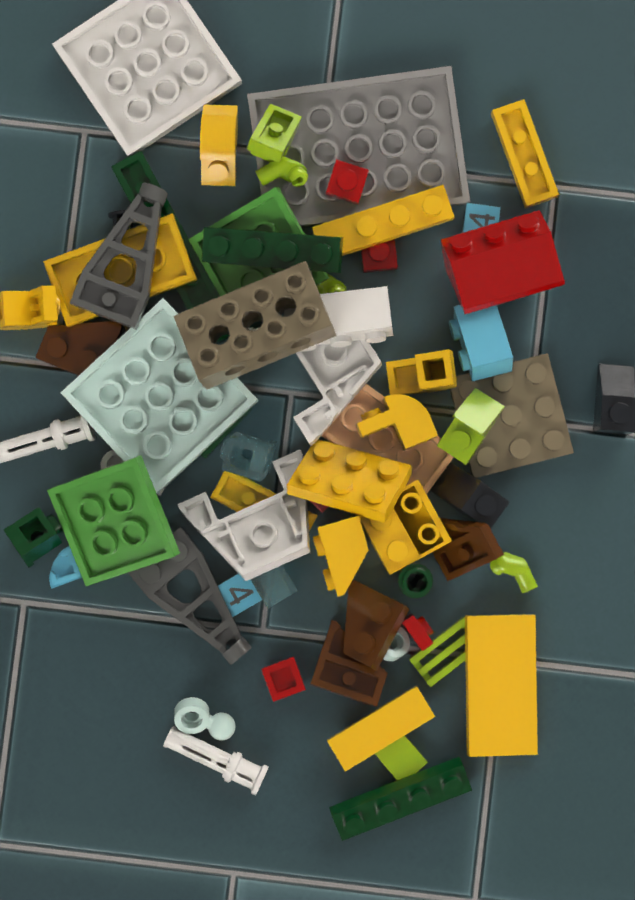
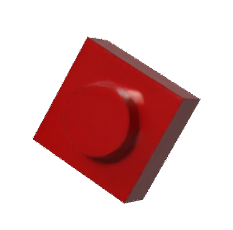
M336 159L326 195L358 205L369 169Z
M395 239L361 250L363 273L398 269Z
M410 613L405 617L402 624L422 652L434 644L429 637L434 631L423 616L416 619Z
M294 656L261 668L273 702L306 690Z

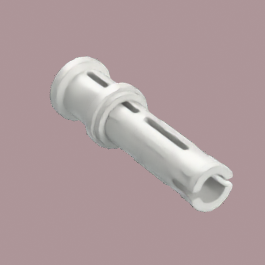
M81 414L78 417L62 422L59 419L53 420L48 428L0 442V463L53 447L61 450L68 449L69 444L86 439L90 442L96 440L95 430ZM35 441L37 442V443H34V444H31V445H27V446H24V447H21V448H17V449L12 450V448H15V447H18V446H21V445H25V444H28V443H31V442H35Z
M172 726L163 745L165 748L168 747L222 773L224 781L228 783L234 781L251 789V794L255 796L269 768L265 764L261 767L242 758V753L240 752L229 754L203 740L180 731L175 726Z

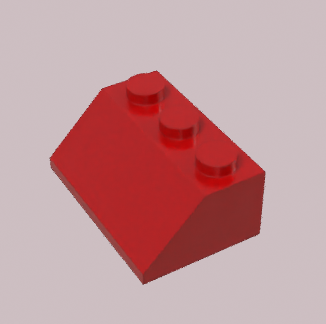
M540 210L440 239L445 270L464 314L565 285L553 237Z

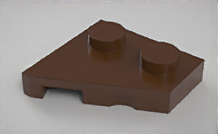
M114 321L80 323L71 327L66 325L48 326L35 358L79 376L120 338L124 325Z
M440 518L452 542L432 553L447 581L504 555L488 523Z
M352 580L348 587L343 653L377 671L410 608Z
M331 620L310 685L377 707L388 673L381 666L376 671L344 654L345 631L338 622Z

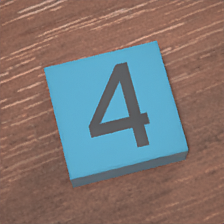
M467 203L462 233L498 223L501 207Z
M239 574L218 585L232 617L263 600L252 579L245 581Z

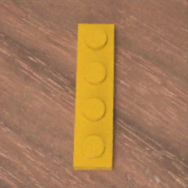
M443 184L314 226L312 231L314 235L343 237L342 256L454 220V214Z

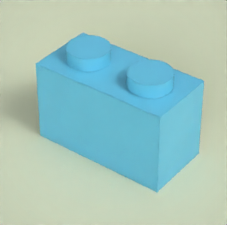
M461 305L454 306V319L449 320L450 332L454 341H460L462 350L458 351L460 365L463 371L469 370L472 382L512 372L513 354L497 305L469 314H464Z

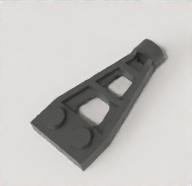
M142 183L138 195L83 269L70 300L71 305L137 330L150 298L161 210L168 196L165 190L149 183ZM146 202L154 206L147 207L143 203ZM134 222L146 226L148 230L144 247L140 251L122 245L121 242L128 227ZM119 254L133 258L137 264L135 281L129 287L114 283L104 277L106 267Z
M179 527L172 533L180 551L177 556L128 572V574L150 600L223 653L222 655L229 664L232 665L249 651L252 646L242 637L204 554L182 527ZM185 569L192 570L195 573L201 586L200 596L188 604L180 602L167 589L168 583ZM206 600L212 601L222 616L221 624L213 630L207 629L194 617V610ZM229 639H236L238 641L227 649L226 643Z

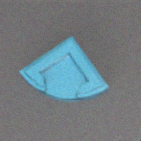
M70 546L60 551L52 564L49 574L51 589L82 578Z

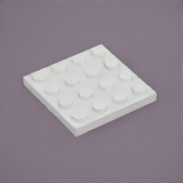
M117 0L52 43L54 49L128 157L144 150L201 112L204 104H213L242 84L241 78L187 0Z

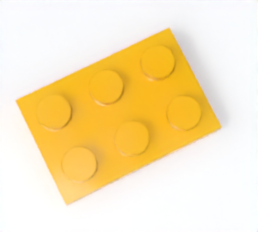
M318 439L315 444L310 446L287 483V494L385 523L412 475V465Z

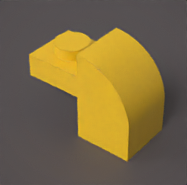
M203 105L200 129L201 185L236 186L238 106Z
M40 286L30 291H1L0 330H24L56 326L61 305L60 299L56 295L55 286Z
M449 349L416 354L415 358L386 362L390 395L431 393L457 387L453 351Z
M403 394L385 396L383 403L387 411L382 413L380 408L370 410L360 415L362 421L356 424L361 438L393 426L403 451L438 436L427 409L418 400Z

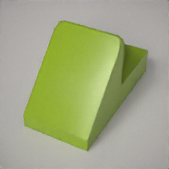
M270 103L249 140L247 150L251 151L252 155L268 162L276 161L280 163L282 157H286L302 116Z
M475 388L454 413V420L437 446L467 465L505 406Z

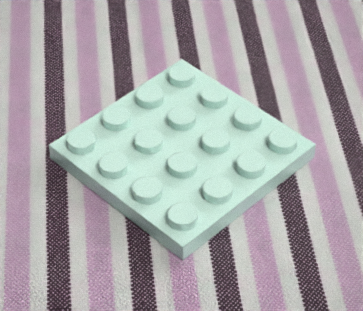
M164 298L141 318L137 330L130 328L61 392L123 461L142 456L157 494L259 401L238 378L208 390L203 387L197 378L174 316L178 313Z

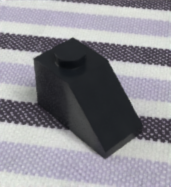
M598 364L593 432L619 435L635 433V375L632 366Z
M451 462L430 489L431 492L473 522L488 523L490 529L510 503V501L488 485Z

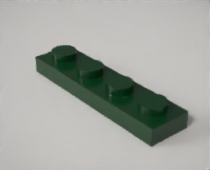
M204 227L202 262L288 269L306 261L310 271L341 273L343 237Z
M456 757L330 806L329 809L341 840L344 841L470 792L472 788L460 757Z

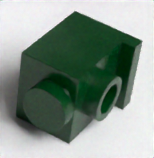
M40 507L4 529V532L28 568L34 565V561L62 544L58 536L63 531L53 514L46 517Z

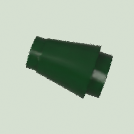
M409 564L399 571V588L407 597L421 598L431 590L433 576L426 566L422 564ZM410 574H416L412 581L407 580Z

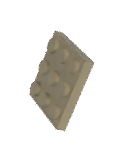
M548 353L513 362L512 372L472 382L469 373L456 376L457 387L449 389L455 412L475 388L505 406L469 461L471 475L475 478L574 453Z

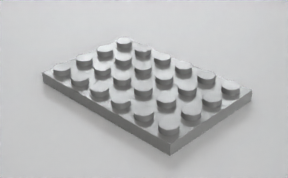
M451 66L247 94L252 133L255 131L270 103L302 116L286 157L302 163L307 168V182L300 187L293 186L292 183L280 178L265 186L260 182L261 195L274 187L280 188L301 227L320 225L443 184L451 206L470 203ZM256 157L258 169L270 163ZM336 159L369 169L358 205L326 195Z

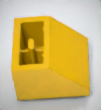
M419 480L405 486L385 523L359 515L361 525L389 575L452 542Z
M359 515L318 527L319 535L313 536L318 557L325 555L329 568L322 570L328 591L335 589L337 596L345 595L369 550Z

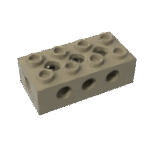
M306 261L174 316L197 378L206 390L337 336ZM288 308L296 309L291 316H281ZM263 322L259 329L249 331L253 323ZM230 335L224 344H216L221 336Z

